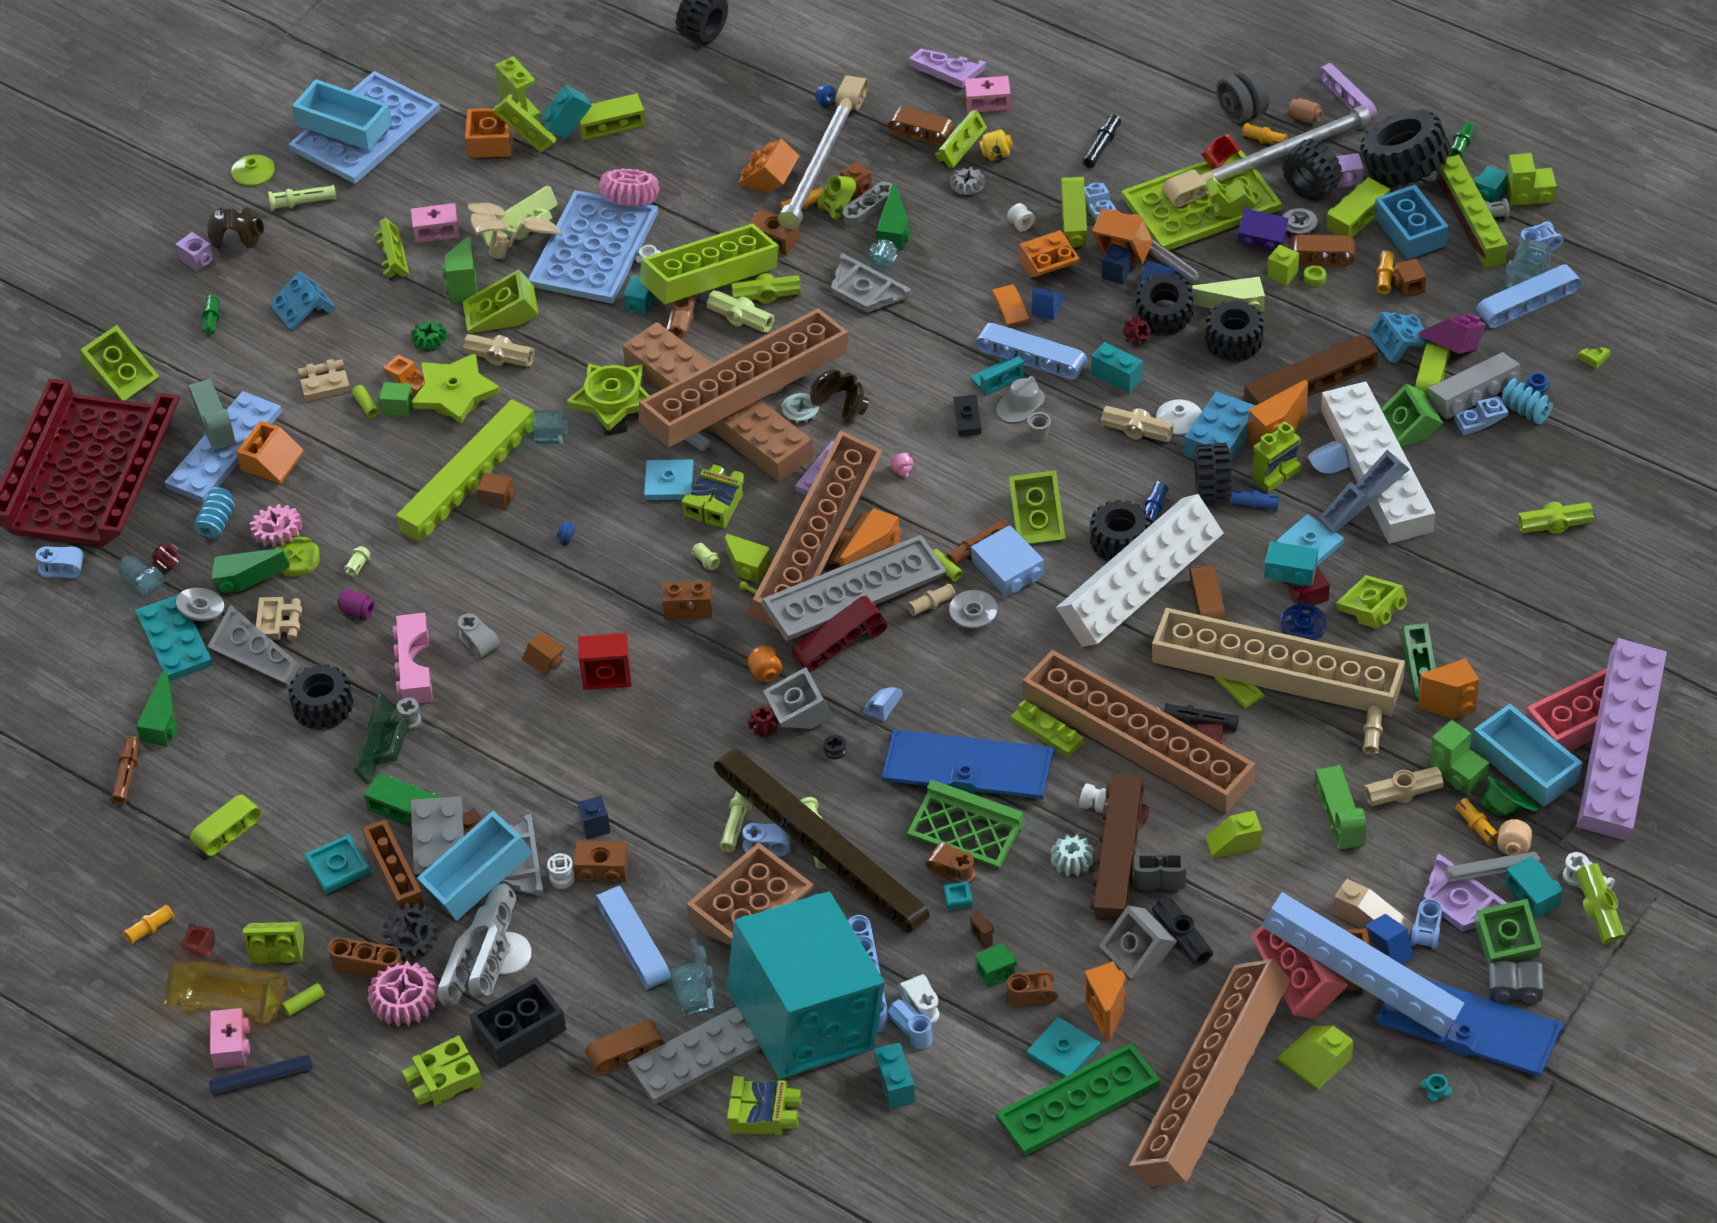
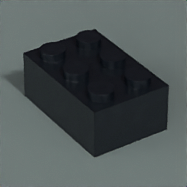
M537 977L469 1015L473 1034L499 1068L567 1030L563 1010Z

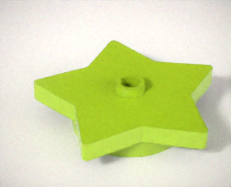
M471 354L452 364L423 362L421 366L425 384L414 397L412 403L414 409H433L441 415L451 416L459 423H462L467 414L476 409L482 400L499 394V387L479 374L476 354Z
M588 364L587 378L584 386L567 400L568 408L595 414L606 430L610 431L627 414L639 412V401L650 396L641 387L643 365L626 368L619 365L600 367Z

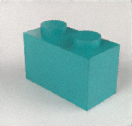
M565 84L561 91L556 94L551 104L543 111L540 119L547 130L567 139L592 105L585 94Z
M1104 342L1091 355V375L1130 394L1143 380V360Z
M1270 541L1265 559L1264 578L1312 586L1318 565V549Z
M1533 856L1506 869L1505 885L1519 901L1528 899L1532 916L1535 919L1561 906L1563 890L1560 883L1553 880L1547 873L1544 865L1538 863Z
M896 1043L874 1049L875 1065L889 1109L915 1103L914 1083L901 1044Z

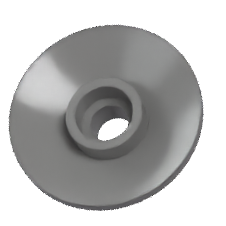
M190 588L179 593L176 598V607L181 614L190 619L208 621L219 617L223 613L224 601L217 593L211 590Z
M968 590L956 595L949 606V614L952 620L959 626L970 629L987 626L995 619L998 612L995 599L990 594L979 590Z

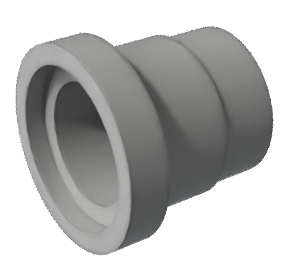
M1043 412L1031 414L1027 420L1031 438L1035 441L1047 439L1051 426L1050 416Z

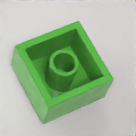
M1528 899L1476 911L1474 922L1488 969L1490 962L1509 961L1515 963L1539 957L1542 946Z

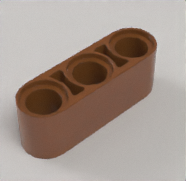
M901 106L896 109L888 122V129L898 136L942 146L953 132L954 124L946 117Z
M1295 235L1289 241V249L1299 253V265L1349 266L1355 261V240L1350 236Z
M1215 566L1189 568L1190 584L1197 615L1225 621L1224 605Z
M336 938L328 945L332 967L340 972L377 977L378 970L385 972L387 966L392 968L395 967L396 963H399L400 966L402 965L399 950L392 946L347 938Z
M646 1020L593 1041L586 1047L585 1053L596 1074L604 1075L627 1066V1062L665 1044L654 1021Z

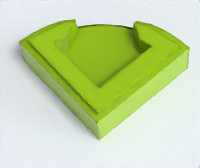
M1603 347L1591 350L1586 348L1578 353L1577 359L1597 369L1610 356L1611 350Z

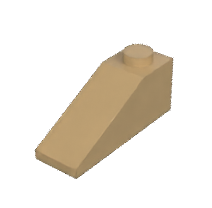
M1346 879L1335 895L1333 915L1364 928L1363 926L1386 913L1406 927L1409 936L1412 933L1414 924L1365 886Z

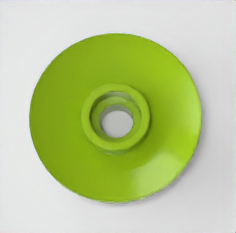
M257 154L240 158L231 169L233 180L243 186L264 184L275 173L273 161L264 155Z

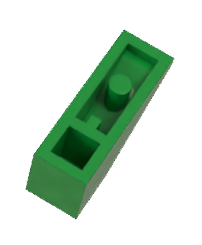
M892 185L876 230L877 247L904 250L906 242L910 241L911 229L908 228V219L897 186Z
M283 548L218 556L214 558L212 580L219 594L243 591L289 568L290 561Z
M1428 623L1403 626L1399 631L1403 657L1415 699L1419 698L1421 674L1436 669Z
M162 671L136 727L141 742L168 747L171 739L177 734L178 725L175 719L172 688L168 672Z

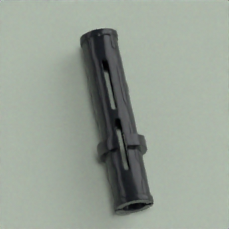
M1110 115L1105 125L1099 128L1098 136L1082 159L1085 167L1094 168L1108 143L1113 141L1115 132L1121 125V119L1117 115Z
M1165 703L1164 707L1165 713L1179 721H1185V724L1188 725L1190 723L1232 729L1234 731H1237L1239 715L1193 708V705L1185 707Z

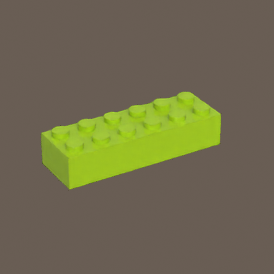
M752 223L642 258L640 282L664 304L672 303L775 269L777 267L779 245Z

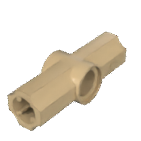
M468 334L463 347L464 353L484 357L495 366H501L504 362L530 367L535 354L534 348L513 344L507 337L501 335L490 339Z
M1105 406L1101 418V425L1122 430L1129 438L1136 440L1145 436L1170 442L1174 430V423L1153 418L1146 410L1139 408L1130 412Z
M1436 766L1416 772L1399 770L1394 774L1393 778L1364 785L1366 800L1369 806H1376L1391 801L1408 803L1414 798V795L1443 788L1442 774Z

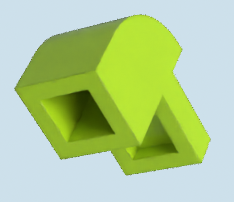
M1214 177L1206 181L1209 190L1207 195L1212 202L1215 213L1221 217L1233 218L1240 216L1244 213L1245 208L1252 209L1257 206L1252 191L1240 179L1226 188Z

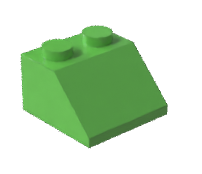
M471 237L465 238L445 255V265H441L443 279L447 278V281H444L445 295L450 294L451 303H460L477 293L476 267Z
M1405 384L1381 408L1400 447L1428 439L1443 424L1425 393L1408 384Z

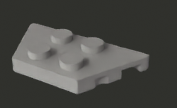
M842 253L840 255V264L836 269L835 279L831 286V294L868 313L909 298L911 296V289Z
M527 814L524 816L523 822L514 827L511 824L509 826L523 838L533 854L499 884L505 883L513 891L544 896L532 815Z

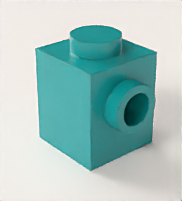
M1487 166L1483 173L1475 178L1474 183L1484 201L1489 203L1498 202L1506 191L1508 173Z

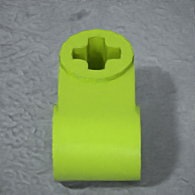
M831 176L817 201L818 208L826 210L834 220L843 216V208L848 205L856 189L854 179L846 176Z

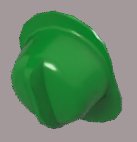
M1488 776V780L1491 783L1481 799V804L1491 813L1505 817L1512 815L1521 807L1531 811H1538V807L1530 799Z

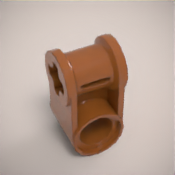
M939 843L925 863L926 868L932 874L947 878L956 883L969 881L970 884L976 877L972 854L954 848L947 843Z
M1039 970L1037 972L1011 975L1007 980L1006 1000L1008 1004L1021 1008L1024 1006L1053 1003L1058 998L1057 991L1053 988L1052 984L1054 980L1053 973L1049 970Z

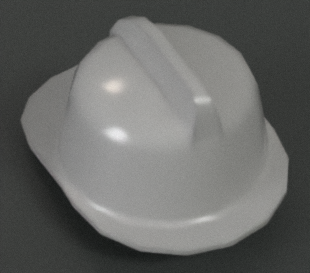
M1030 376L1028 379H1017L1013 381L1008 393L997 404L996 412L998 417L1009 423L1024 421L1044 403L1045 395L1039 389L1033 376Z

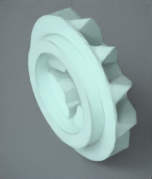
M798 393L784 400L782 412L783 416H787L788 421L795 420L797 424L800 421L807 423L809 418L815 419L816 413H819V406L812 405L809 394ZM801 405H803L804 409H802L801 412H798L797 410H799Z

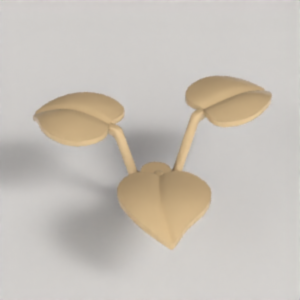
M491 203L468 204V210L472 213L471 225L476 235L493 231L488 255L493 258L504 259L507 248L512 247L514 240L523 228L532 232L551 233L562 237V232L552 222L543 218L528 217L519 225L509 240L507 239V234L497 232L507 229V223L497 219V217L505 216V211L500 206Z

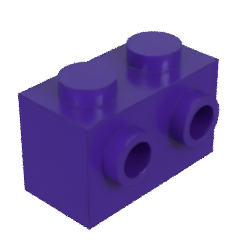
M1245 208L1238 231V241L1246 246L1257 245L1264 247L1268 251H1274L1279 245H1284L1289 218Z

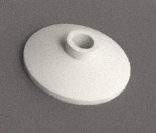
M1171 400L1159 407L1156 419L1174 423L1172 435H1186L1202 411L1196 404L1190 401Z
M514 932L505 933L510 947L499 975L515 974L529 963L532 954L531 946L522 935Z

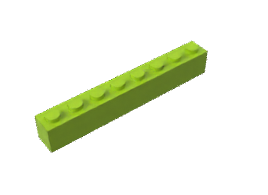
M511 399L396 515L398 530L419 542H422L428 535L432 534L434 529L448 517L449 513L456 506H459L471 491L477 488L484 473H491L520 444L527 434L534 430L536 426L534 410Z

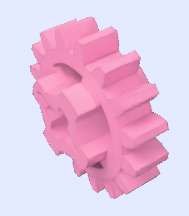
M280 504L276 508L268 506L267 511L260 510V516L254 515V521L250 522L252 537L255 538L257 544L262 542L264 547L271 543L272 547H275L277 543L283 546L286 540L292 542V536H299L298 530H302L300 514L297 513L295 508L290 510L289 505H286L284 508H281Z

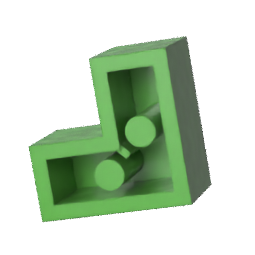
M1451 720L1432 737L1429 768L1438 767L1443 779L1451 783L1455 789L1469 795L1488 778L1489 762L1470 750L1471 733Z

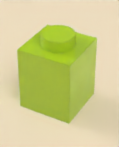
M1279 245L1268 257L1267 278L1287 286L1298 273L1299 253Z

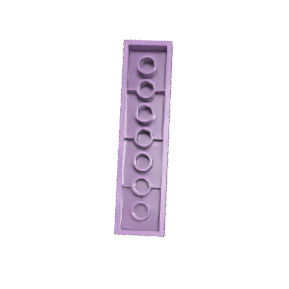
M1620 638L1617 639L1611 649L1576 827L1624 841L1632 832L1667 651Z

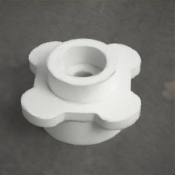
M645 245L640 248L639 255L636 256V262L641 263L642 258L661 253V251L652 245Z

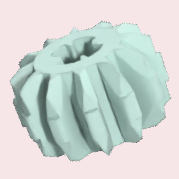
M1078 834L1074 838L1066 835L1065 840L1058 838L1056 845L1052 846L1051 863L1053 867H1056L1058 874L1065 872L1067 878L1070 874H1075L1079 877L1080 872L1087 873L1089 867L1094 862V849L1092 845H1089L1087 838L1080 840Z

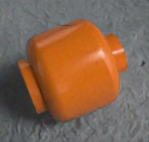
M759 646L755 648L747 660L750 671L758 682H772L782 672V663L776 650L771 647Z

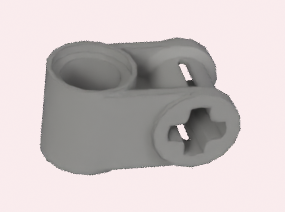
M467 613L459 617L458 627L461 630L459 640L477 659L500 647V641L495 632L488 628L476 615Z

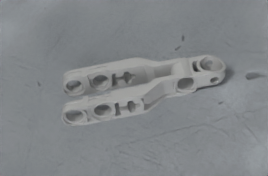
M505 883L498 884L489 892L484 906L479 907L472 925L456 941L437 990L438 999L443 1006L447 1007L459 1002L462 993L465 992V984L469 974L471 976L468 987L472 996L482 998L491 995L510 947L505 933L511 920V912L516 902V895L509 885Z

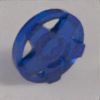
M1297 604L1289 607L1282 614L1281 629L1284 634L1317 640L1326 631V616L1319 608L1313 605ZM1302 610L1310 611V612H1309V613H1303ZM1290 615L1291 620L1285 621L1286 618ZM1320 619L1322 620V623H1323L1322 626L1317 623Z

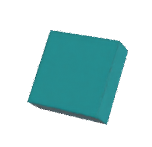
M969 881L943 885L948 911L973 907Z

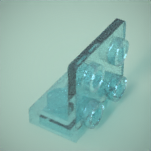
M1526 238L1522 246L1519 245L1517 247L1514 260H1510L1507 265L1506 273L1509 275L1504 289L1506 290L1520 284L1524 277L1531 279L1549 271L1552 246Z
M696 938L690 939L693 963L669 970L671 983L684 1016L714 1007L713 996H716L711 965H706L707 956L703 945L698 946Z

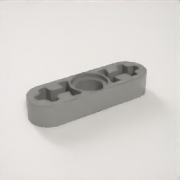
M880 182L845 206L842 211L843 222L848 226H857L882 209L886 204L892 184ZM865 202L874 203L872 206L863 205Z

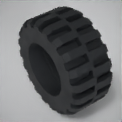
M1412 109L1385 117V120L1374 124V127L1370 128L1366 135L1363 136L1360 151L1372 179L1384 186L1389 184L1391 187L1400 184L1404 186L1410 182H1418L1421 178H1427L1433 171L1440 169L1441 164H1444L1449 156L1450 144L1438 116L1430 111L1426 112L1422 109L1415 111Z

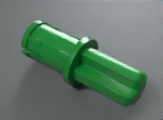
M1469 121L1462 124L1459 132L1455 134L1453 138L1454 143L1449 153L1451 157L1459 155L1461 158L1465 148L1470 145V137L1475 126Z
M214 295L206 297L205 310L202 311V332H205L206 335L215 333L216 323L220 317L218 312L220 299Z

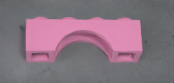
M417 613L396 616L397 626H393L394 641L398 640V644H394L395 659H399V662L395 663L396 677H400V681H396L397 696L402 695V699L407 697L414 698L417 703L433 702L429 668L420 666L412 661L418 652L429 647L426 614Z

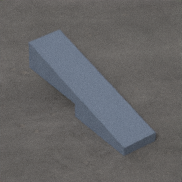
M1386 450L1356 485L1350 482L1319 518L1336 533L1410 469L1396 455Z

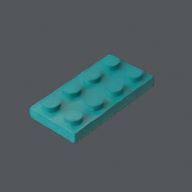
M178 595L135 610L162 671L168 672L170 681L213 666L211 657L193 619L181 614L176 607Z

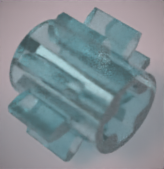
M880 239L877 244H872L869 250L872 253L870 259L878 267H888L890 263H895L898 257L896 255L898 249L895 248L891 241Z

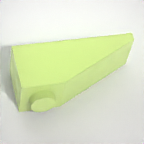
M1260 277L1192 285L1193 305L1214 309V306L1217 304L1222 305V302L1227 301L1230 303L1237 301L1241 303L1243 301L1247 302V305L1252 304L1260 312H1264L1265 294Z

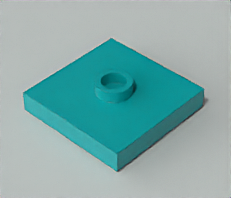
M350 834L304 854L307 865L325 894L372 874L369 865Z
M1057 1017L1027 1050V1057L1060 1078H1064L1083 1068L1100 1049V1042L1060 1017Z

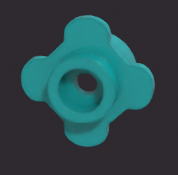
M1432 1074L1421 1082V1087L1426 1090L1427 1098L1430 1101H1437L1438 1098L1443 1096L1449 1097L1452 1094V1088L1448 1086L1446 1077L1441 1074Z

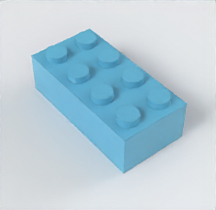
M317 79L292 105L297 126L368 151L392 125L389 104Z
M1511 704L1505 706L1474 729L1472 749L1543 807L1580 781L1582 762Z
M492 811L418 876L417 879L428 894L457 921L533 853L523 838L495 811Z

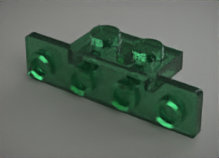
M384 694L378 695L353 768L365 784L372 782L377 765L397 761L410 723L405 717L393 719L396 708Z

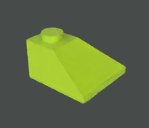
M1333 1025L1311 1026L1277 1058V1061L1318 1091L1352 1059L1354 1040Z

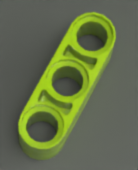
M1429 342L1426 343L1415 388L1423 391L1427 398H1429V387L1443 381L1450 354V349Z
M238 795L195 827L191 832L190 841L206 855L213 856L252 827L261 817V809L244 795Z

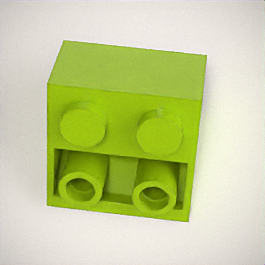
M301 922L249 923L243 928V935L251 963L302 962L304 934Z

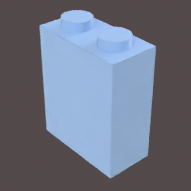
M1011 526L971 546L972 563L1004 597L1018 592L1021 588L1038 581L1044 576V559Z

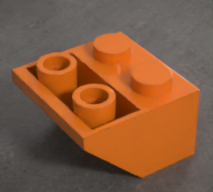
M782 138L774 143L771 141L762 150L759 151L757 149L749 157L751 161L741 171L742 176L738 184L770 193L785 183L799 155Z
M1061 230L1020 244V264L1029 277L1040 276L1080 262V258Z
M260 420L236 453L241 471L281 484L303 455L304 450L281 427Z

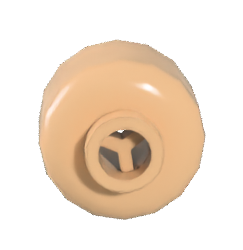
M1505 821L1499 829L1498 848L1507 856L1527 853L1531 845L1532 830L1524 821Z

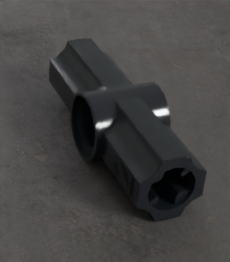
M1165 896L1159 899L1152 907V912L1165 929L1177 940L1175 946L1183 950L1193 965L1202 966L1206 964L1213 956V950L1194 927L1193 918L1184 914L1171 897L1167 898Z

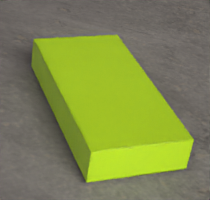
M1214 677L1244 709L1265 698V694L1252 684Z

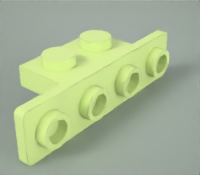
M545 186L505 211L504 217H497V219L507 223L506 230L497 232L505 233L511 238L525 218L552 219L549 210L557 206L558 203L551 187ZM523 228L516 237V240L526 238L531 231ZM493 231L481 233L488 247L490 246Z

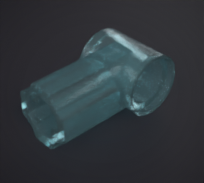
M133 555L124 556L118 565L119 572L133 582L136 590L144 597L165 583L162 573L155 566L148 567Z

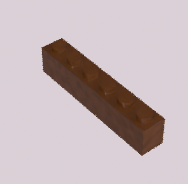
M1364 334L1350 338L1341 344L1332 346L1327 350L1311 355L1304 360L1290 364L1288 367L1246 384L1244 388V402L1256 406L1304 380L1308 382L1307 397H1310L1376 368L1378 350Z
M1112 774L1111 783L1106 784V798H1109L1108 805L1103 806V820H1106L1105 827L1100 828L1099 840L1103 844L1102 849L1097 850L1096 863L1099 865V872L1095 871L1093 878L1096 894H1091L1090 909H1094L1095 917L1098 920L1117 921L1126 907L1129 906L1134 855L1136 854L1144 794V783L1141 775Z

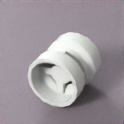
M1086 783L1081 792L1079 807L1084 809L1093 808L1097 813L1103 814V806L1108 805L1109 798H1106V789L1102 788L1099 790L1094 785Z
M555 854L550 857L547 867L551 885L558 889L570 887L575 880L572 859L566 854Z

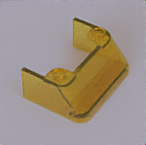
M192 960L169 964L164 1006L181 1005L180 1010L192 1012L196 1011V1007H210L222 1010L242 1008L243 1013L255 1017V1022L270 1023V1020L277 1017L288 987L289 975Z

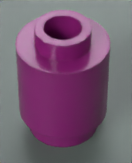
M346 589L339 594L337 605H339L341 612L362 619L363 617L369 618L371 616L375 601L371 600L370 596Z

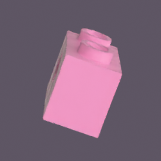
M1008 76L965 79L967 113L973 110L978 112L1011 110Z
M455 203L411 209L415 243L460 237Z
M242 1008L211 1011L210 1055L214 1069L246 1066V1055H250L249 1039H246V1034L250 1033L249 1018H244Z

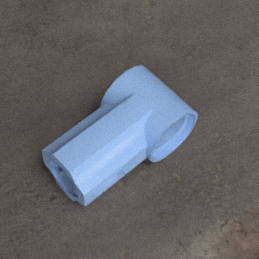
M898 999L892 1003L887 1011V1015L909 1037L911 1046L916 1049L928 1048L933 1042L930 1018L919 1014L906 1000Z

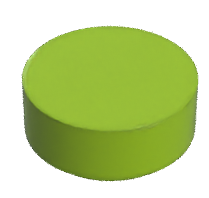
M1309 266L1304 270L1303 280L1310 287L1322 286L1326 282V271L1320 266Z

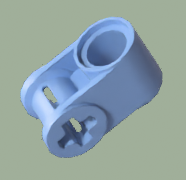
M1547 221L1522 230L1518 252L1525 258H1534L1538 255L1557 250L1563 244L1564 238L1561 234L1556 233L1552 223Z
M46 546L37 550L35 555L36 560L40 564L38 571L42 577L76 578L80 575L84 554L79 548Z
M750 823L743 828V838L745 839L743 841V851L745 853L753 847V843L756 845L758 842L777 857L790 853L791 836L775 823Z
M1425 899L1420 903L1416 922L1413 925L1411 946L1419 944L1430 946L1432 950H1437L1442 916V906L1437 900Z

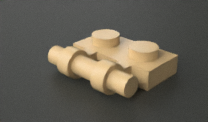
M330 359L326 360L327 363L313 365V363L307 364L306 367L298 369L299 378L309 376V378L300 380L306 402L351 392L346 371L336 372V370L344 368L343 359L336 361ZM329 372L328 374L316 376V374Z
M283 597L259 598L256 627L271 640H280L281 632H286L287 639L295 641L297 634L300 632L299 618L302 616L300 599L294 598L291 600V604H285ZM283 616H289V620L282 621Z

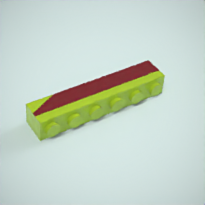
M1459 155L1447 157L1446 162L1441 164L1440 169L1437 170L1436 180L1483 267L1489 268L1506 264L1508 243Z

